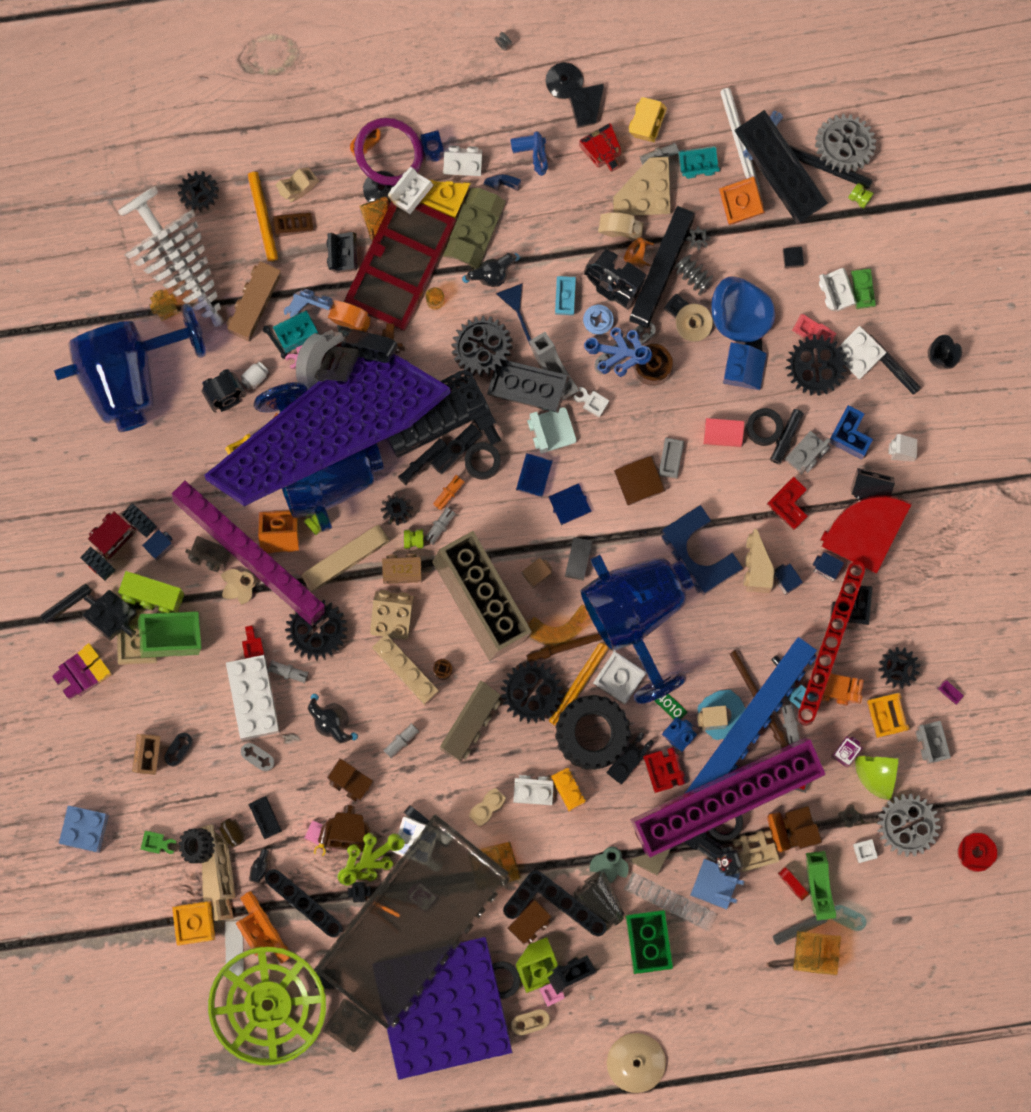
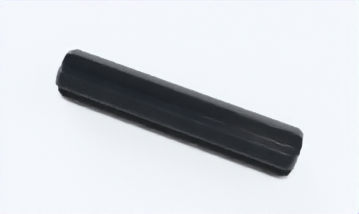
M86 583L42 613L40 615L44 623H49L87 596L88 593L90 594L92 592L90 587Z

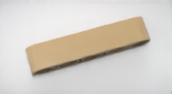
M376 525L304 572L301 577L310 591L314 592L385 546L390 540L381 526Z

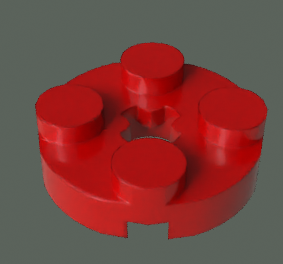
M971 833L959 843L957 850L958 859L961 865L970 871H985L997 859V846L988 835L984 833ZM976 847H979V850L983 852L978 858L975 857V854H972V850H975Z

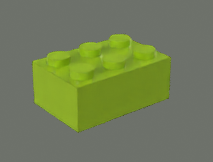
M125 571L118 591L124 602L135 605L137 602L145 609L153 611L156 608L161 613L179 612L185 594L181 588Z

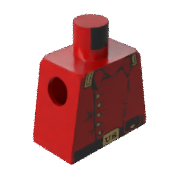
M611 123L579 140V147L596 167L599 168L606 164L611 172L620 167L616 158L621 155V148Z

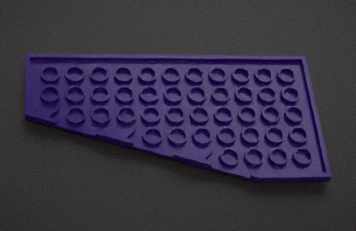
M396 354L392 356L388 363L350 355L204 475L205 479L243 506L249 505L411 427L450 394V388Z

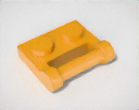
M900 693L866 701L876 739L910 730L903 713ZM889 701H893L899 727L894 728L888 705Z

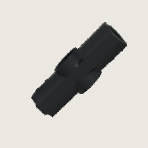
M470 424L459 436L450 441L448 446L430 464L438 473L443 475L483 436L482 433L473 424ZM454 445H459L462 450L459 453H453L451 448Z
M705 832L684 841L689 847L696 851L699 850L713 861H715L716 856L723 849L721 844L708 837Z

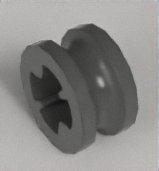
M500 32V36H496L494 40L501 49L506 51L507 46H511L512 42L506 34Z

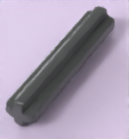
M816 916L773 935V941L776 945H779L826 923L828 920H817Z

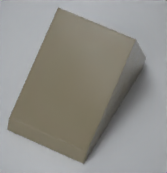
M670 849L652 857L644 854L632 858L631 862L657 876Z

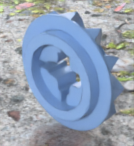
M593 305L584 314V326L592 334L602 335L612 327L613 314L606 306ZM600 313H602L601 320L604 322L599 323L597 327H595L596 324L593 318H597L600 315Z

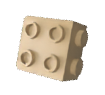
M388 590L376 591L373 600L370 633L375 636L387 634L390 638L407 639L414 596L404 592L397 594L390 593Z

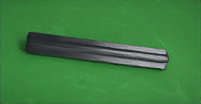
M870 334V336L885 350V348ZM888 352L880 359L913 395L921 389L919 384Z

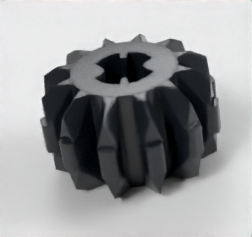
M394 493V499L388 495L389 502L382 501V504L386 507L380 510L385 513L383 519L389 518V524L396 520V526H399V520H402L405 524L407 523L405 516L408 518L412 517V514L407 511H412L413 506H408L411 500H405L404 494L399 499L398 493ZM399 505L401 512L397 511V513H394L393 507Z

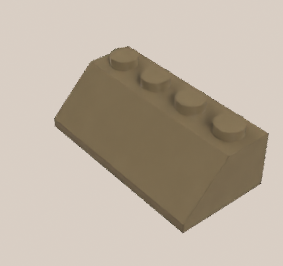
M480 680L442 742L440 750L459 762L462 759L466 760L471 752L469 747L472 742L476 744L481 736L480 729L482 726L486 727L492 718L489 716L493 709L497 710L502 702L499 699L501 694Z

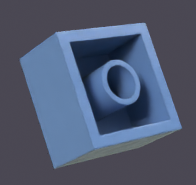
M68 805L59 844L100 853L109 815Z

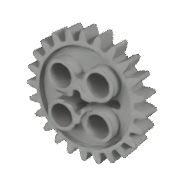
M842 114L841 119L837 115L834 116L833 120L828 118L827 123L823 122L821 128L818 129V134L815 138L817 141L815 147L818 148L816 153L822 154L820 160L826 159V166L831 163L832 170L839 167V172L843 168L846 169L847 173H849L850 168L854 172L857 171L858 167L863 169L865 164H869L870 159L873 158V152L876 150L874 146L876 139H872L875 133H869L871 126L865 127L866 121L860 123L859 117L853 120L852 114H850L849 118H846L845 114ZM855 144L861 145L862 148L856 147ZM840 153L846 154L847 157H842Z
M901 794L900 800L896 796L893 797L894 803L887 801L889 808L882 807L881 809L885 813L878 814L882 821L877 822V824L881 825L882 828L877 830V832L883 833V836L879 839H886L887 842L884 846L891 845L890 852L897 849L898 856L902 851H904L905 857H908L910 852L915 857L917 850L920 854H924L923 847L930 850L931 848L928 843L935 844L936 842L933 837L939 836L935 832V830L941 828L935 825V822L940 820V818H934L937 811L931 812L930 809L933 804L925 805L927 799L920 802V795H917L915 799H913L912 794H909L907 799L904 794ZM910 807L916 808L918 812L915 818L908 814ZM894 815L900 818L898 826H894L891 823V817ZM920 817H924L923 821L911 826V831L907 828L896 834L893 833L895 829L906 825V820L910 823ZM918 825L925 826V835H920L917 832ZM901 833L908 835V843L904 844L900 841Z

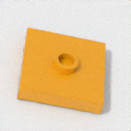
M211 901L172 907L177 946L215 940Z

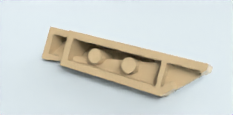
M207 825L201 828L207 829V832L211 833L210 837L214 838L212 843H215V847H213L214 853L211 854V859L202 863L203 902L211 901L213 922L234 919L229 899L236 897L228 844L223 836H219L214 831L213 825Z

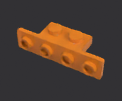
M251 891L244 894L240 899L249 915L235 924L250 948L278 947L289 950L280 939L278 931L272 926L266 912L262 910L257 897ZM274 953L280 964L291 958L284 954Z

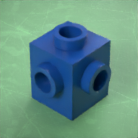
M678 717L662 733L664 738L681 752L684 751L697 734L692 729L694 726L688 720L684 719L682 721Z

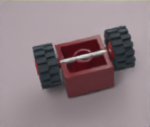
M133 503L122 513V516L132 525H129L114 511L112 514L108 513L102 519L103 523L99 527H94L90 531L88 540L102 553V556L90 546L80 557L104 581L116 571L106 560H110L136 533L135 530L137 529L147 538L157 528L149 517Z

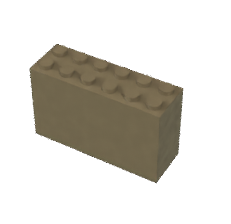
M474 531L439 549L433 564L488 660L491 661L522 644L532 631Z

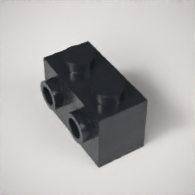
M857 468L851 486V495L860 500L878 495L891 496L895 485L894 477Z
M588 955L580 959L576 957L567 962L568 965L563 967L561 964L552 969L553 973L548 977V980L557 995L587 981L597 973Z

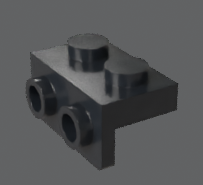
M354 232L342 234L328 233L326 245L328 248L327 265L329 270L336 273L357 270V234Z

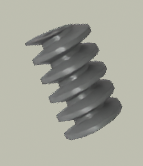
M692 254L684 257L673 270L678 268L677 275L683 274V280L689 279L688 285L694 284V291L700 289L698 295L701 296L712 286L714 276L706 277L708 270L701 272L703 265L701 264L696 267L695 265L698 260L696 259L691 262Z

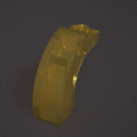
M581 604L572 618L566 624L558 627L548 626L534 616L528 623L532 632L527 638L546 646H557L570 642L582 632L583 628L577 624H583L586 620L588 608Z

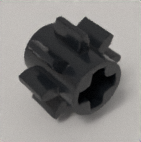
M354 882L352 888H348V898H353V903L367 902V896H372L371 887L366 886V882Z

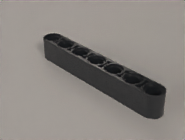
M680 206L676 207L633 307L629 322L648 328L692 226L696 212Z

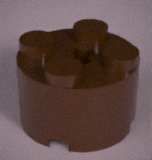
M649 344L647 347L652 351V358L646 364H635L634 372L636 378L646 385H661L671 374L673 359L664 346ZM652 362H656L655 368L651 367L650 364Z

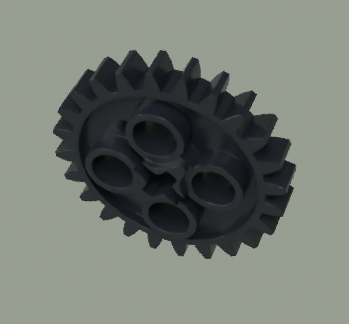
M482 316L481 321L475 317L473 323L468 319L467 326L461 324L462 331L456 330L459 336L453 337L454 341L457 342L451 344L453 349H456L452 351V354L456 356L454 360L456 363H459L458 366L461 369L471 370L473 376L477 372L480 377L483 376V372L490 376L491 370L497 373L496 367L503 369L501 363H508L509 361L506 356H512L509 349H513L512 344H510L513 339L509 336V330H505L506 326L504 324L500 325L498 319L494 322L491 316L488 321L485 316ZM479 331H484L482 336L476 337ZM469 338H472V339H474L477 343H479L480 345H482V346L486 345L487 349H485L484 347H480V348H479V346L477 345V343H475V342H473V341H471V340H468V339H469ZM499 340L496 346H491L493 341ZM468 347H473L471 352H465ZM488 350L496 352V354L493 355ZM489 356L487 361H481L482 357Z
M815 334L812 340L806 336L805 343L798 340L800 346L793 345L795 352H788L792 359H786V361L791 363L790 366L786 367V369L791 370L787 376L794 377L791 383H798L796 389H799L801 386L803 387L802 393L810 390V396L813 395L814 391L820 396L823 390L827 395L828 388L835 391L833 385H841L838 381L839 378L845 379L841 373L847 372L846 369L842 368L843 365L848 364V362L842 361L846 354L839 353L843 348L836 349L837 341L831 344L830 337L824 341L823 335L820 336L819 340ZM815 348L818 352V362L822 363V367H819V382H816L815 368L811 367V364L815 363ZM829 350L831 353L830 359L822 360L820 358L821 351ZM805 351H809L812 355L809 362H804L801 359V355ZM824 369L832 371V377L828 380L823 379L821 375ZM806 370H810L813 373V378L810 381H805L802 377L803 372Z
M324 599L322 603L325 605V613L312 626L297 612H295V615L289 614L292 621H286V624L290 626V628L285 629L286 633H290L286 639L293 640L289 646H296L294 653L296 654L301 651L300 657L303 658L307 655L308 661L311 660L312 656H315L316 662H318L319 656H322L324 661L327 654L333 657L332 651L334 650L339 653L340 651L337 646H344L341 639H347L343 632H347L348 628L342 627L347 624V621L341 620L344 614H337L339 607L332 609V602L326 606ZM326 618H329L327 622L322 624ZM305 626L308 628L307 633L299 634L298 629ZM314 627H315V628H319V627H320V633L315 632V633L313 634V632H314V631H313V628H314ZM326 627H335L334 633L327 634L325 632ZM310 635H312L310 639L305 643L304 640L307 639ZM316 639L322 641L321 646L317 648L311 645Z
M527 661L526 667H523L520 663L519 670L513 667L514 674L507 673L506 675L509 680H503V683L507 686L501 687V690L506 692V694L501 695V698L507 699L503 706H510L507 709V713L514 711L512 718L519 715V722L527 718V724L530 723L531 719H534L535 724H537L538 718L545 722L544 716L547 715L551 718L550 711L557 712L555 705H561V702L557 700V698H563V695L558 693V691L563 690V687L557 686L561 679L555 680L554 678L557 673L550 674L551 667L545 670L544 663L537 667V661L534 662L533 666H530L529 661ZM532 674L536 680L534 683L528 684L524 680L525 676ZM540 679H543V682L538 686V688L535 691L536 696L532 695L527 701V703L522 707L521 703L526 699L529 693L527 690H532L537 684V682ZM548 686L551 689V693L544 696L540 693V688ZM515 690H522L524 696L522 699H515L513 692ZM536 701L539 704V709L536 711L530 710L528 707L529 703Z

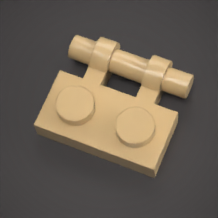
M762 830L757 831L756 834L750 836L742 835L739 839L733 840L734 847H743L741 855L744 867L741 869V872L780 862L775 844L767 845L765 839L772 838L770 830L764 832ZM759 841L760 847L749 848L748 844Z

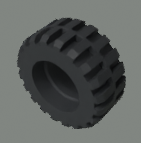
M599 695L584 696L568 704L560 713L555 726V740L558 742L559 751L561 750L564 758L572 762L571 764L582 769L595 770L612 765L623 756L625 749L628 748L630 743L628 742L629 737H631V731H629L630 722L625 716V711L621 710L619 704L615 701L613 702L609 700L610 698ZM589 714L603 717L611 729V736L607 745L596 751L584 749L579 745L575 737L576 724L582 717Z

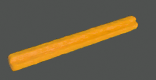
M253 171L248 173L247 176L268 261L273 262L278 260V255L259 174Z
M599 643L562 699L561 705H558L557 712H554L549 719L552 725L556 726L560 713L568 704L576 700L608 650L605 644Z

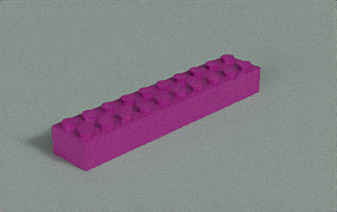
M803 738L630 820L645 854L648 857H652L826 774L811 739Z

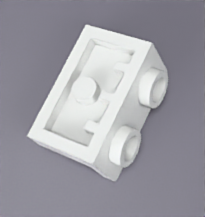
M519 775V778H515L513 803L552 806L554 781H550V777L540 776L538 780L531 779V776Z

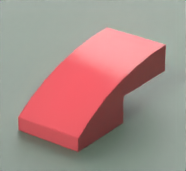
M804 314L799 316L792 329L794 333L804 339L808 336L812 340L814 334L818 340L821 335H823L824 341L830 337V343H832L837 334Z

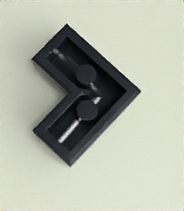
M860 586L848 623L869 625L872 586ZM832 602L831 604L830 619L836 602ZM845 603L838 606L841 611L849 610V606Z

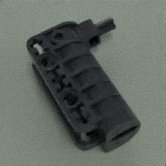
M461 370L441 380L440 382L452 390L451 393L411 427L387 438L397 458L469 422L471 424L476 423L481 433L485 432L491 446L502 441L495 429L496 421L471 372Z

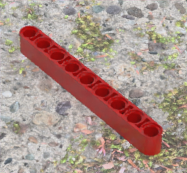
M855 561L848 566L798 712V721L804 726L811 725L817 715L865 574V566L861 562ZM858 568L861 574L855 576L851 573V569ZM849 585L853 586L855 588V592L851 594L847 593L845 591V587ZM845 603L849 606V610L841 611L838 606ZM835 621H839L842 623L843 628L835 629L832 624ZM833 639L837 645L831 648L827 646L826 641ZM827 657L831 663L827 666L822 665L820 659ZM821 675L825 681L818 684L814 681V677ZM815 693L818 696V700L811 702L807 696ZM808 711L812 714V718L804 720L801 714Z

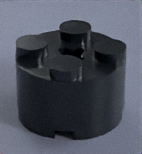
M229 369L223 370L219 373V376L213 379L208 378L202 383L204 386L202 394L214 413H217L216 410L218 409L224 412L240 403L239 398L241 396L243 398L246 396V392L235 373L230 372Z

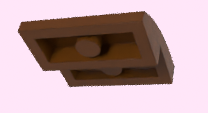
M652 456L614 470L627 506L646 498H652L666 491Z

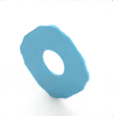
M719 690L704 698L698 706V713H700L702 708L726 706L731 711V719L728 721L725 729L705 731L715 740L724 739L746 709L740 697L732 690Z

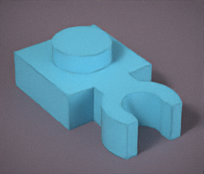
M802 685L798 688L795 687L788 698L799 709L806 688ZM812 693L807 696L811 702L816 699V696Z

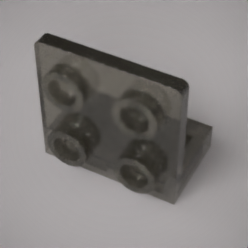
M199 536L196 537L191 550L186 549L185 551L190 562L199 566L203 563L208 567L207 569L216 573L219 570L225 571L232 555L223 546Z
M344 998L323 1031L352 1052H356L377 1020Z

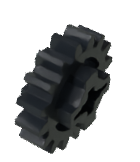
M195 171L194 176L188 173V179L182 178L184 184L178 185L179 189L182 190L178 192V196L182 197L180 199L181 204L185 203L186 209L191 206V210L193 209L194 212L196 208L199 209L200 213L204 207L210 210L208 205H215L213 199L219 198L216 192H219V188L214 187L217 185L216 180L211 181L212 176L208 175L206 177L204 171H202L201 175H198L197 171ZM205 182L210 186L211 190L205 188ZM201 188L202 192H199L196 196L195 191L197 192ZM186 193L192 196V201L187 198Z
M896 647L895 652L889 649L888 655H882L884 661L878 662V664L882 665L878 672H883L880 679H887L885 685L892 683L893 689L896 685L903 689L904 684L909 687L911 686L910 681H916L914 675L920 674V672L916 671L920 664L915 663L918 657L912 658L913 651L906 653L905 647L902 651ZM898 655L907 658V660L899 659ZM890 659L891 667L887 670V662ZM906 664L901 671L892 672L897 665ZM909 666L912 667L910 676L907 673ZM891 676L899 677L901 681L895 680Z

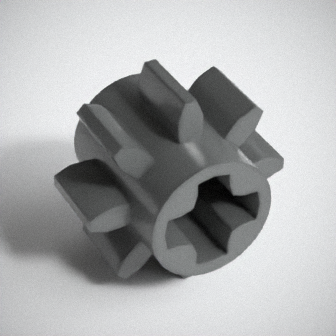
M697 226L695 231L689 230V234L692 237H687L686 241L691 242L690 249L695 247L700 251L702 246L707 248L708 244L705 241L710 240V236H706L707 229L700 230L699 226ZM695 237H702L701 240L695 241Z

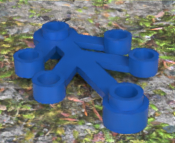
M618 327L613 328L610 335L616 340L619 347L600 344L593 337L587 339L584 343V348L589 354L601 352L614 355L598 364V370L602 374H607L611 366L622 359L632 357L623 364H617L614 368V372L619 377H623L630 367L637 363L646 364L652 358L651 349L647 346H642L639 340L640 335L635 330H630L627 333V339L633 343L635 350L628 348L623 339V332Z

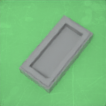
M665 437L659 468L660 476L677 479L684 441Z

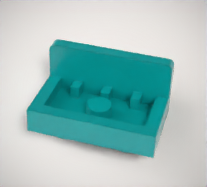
M716 146L678 151L680 172L682 176H686L688 179L696 178L698 174L712 176L716 174L715 172L720 171Z
M307 311L273 326L285 353L303 345L314 333L319 334Z

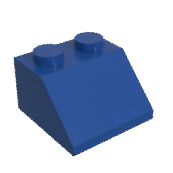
M731 342L723 384L760 390L767 353L749 345Z

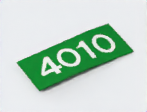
M662 687L651 697L672 719L676 717L682 719L688 713Z

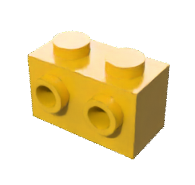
M641 97L640 102L637 103L635 108V116L630 121L629 133L634 138L655 143L667 107L660 101Z

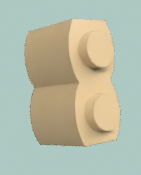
M496 788L490 790L483 798V802L477 804L471 810L469 818L478 827L484 826L491 819L492 813L501 809L506 797Z

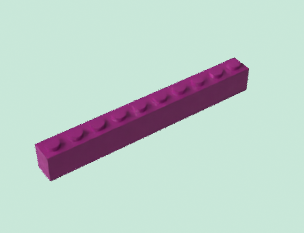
M186 480L172 492V501L311 626L325 613V605Z

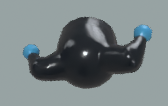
M506 253L499 259H488L479 268L470 270L467 275H464L462 281L468 283L470 280H480L482 285L499 287L507 279L508 268L515 261H518L520 256L517 253Z
M314 693L311 695V701L307 709L314 718V725L318 733L325 737H332L338 743L358 739L357 733L353 732L349 735L343 731L349 723V717L342 706L331 703L322 708L317 704L318 694Z

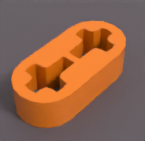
M378 128L371 132H376L375 139L373 137L368 140L365 139L363 146L364 155L380 141L381 135ZM354 138L350 143V150L352 155L354 156V143L356 138Z

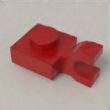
M246 626L247 640L242 641L245 659L264 655L261 637L255 639L253 626Z

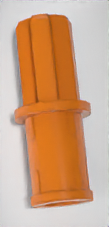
M455 475L447 487H443L444 490L433 502V505L442 510L452 497L455 498L454 495L465 482Z

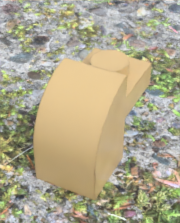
M306 167L298 169L289 179L279 180L275 186L282 197L286 200L289 199L290 202H294L310 192L319 183V180L310 168Z
M605 213L601 214L598 232L612 238L623 236L635 241L637 238L642 237L644 223L634 219L635 216Z

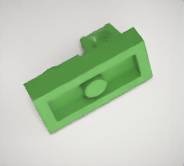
M871 269L852 271L853 290L857 301L856 309L875 307Z

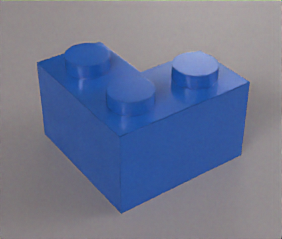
M848 405L830 437V444L862 460L873 439L857 431L865 413Z

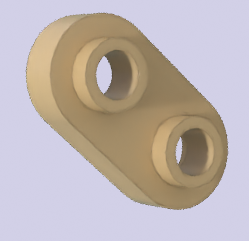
M535 1010L515 1017L511 1023V1028L515 1034L525 1035L546 1028L550 1018L546 1011ZM537 1016L543 1017L542 1023L536 1022ZM518 1022H524L525 1027L519 1029L517 1027Z

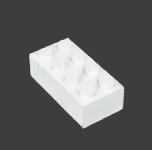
M265 656L227 662L226 667L240 739L243 741L280 733Z

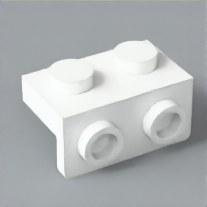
M450 145L448 148H445L443 174L481 176V149L475 146H469L467 149H464L457 145Z
M410 167L391 189L388 197L394 205L411 214L432 188L433 184L428 179L419 175L414 168Z
M845 268L838 269L827 275H819V286L825 292V303L828 309L838 312L857 304Z

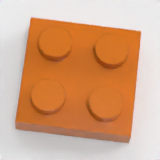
M754 176L719 188L729 225L765 214Z

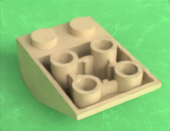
M754 529L747 537L746 548H750L745 557V567H748V572L744 574L743 586H747L746 591L770 593L773 588L774 568L757 529Z

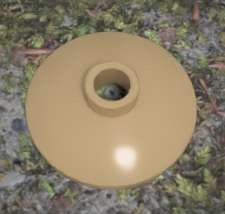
M689 304L678 312L676 328L684 339L691 342L701 341L711 332L713 325L712 316L704 306ZM691 319L695 322L693 327L689 324Z

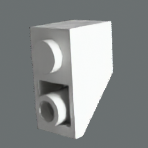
M897 434L889 443L888 454L892 455L891 460L915 461L917 458L918 439Z

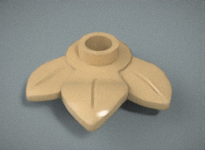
M230 569L221 574L222 579L228 583L223 590V598H238L241 605L251 599L252 589L256 585V577L252 572L244 571L241 573L237 569ZM245 578H250L249 584H244Z

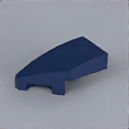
M501 174L486 178L483 185L498 190L502 184L518 191L521 186V179Z

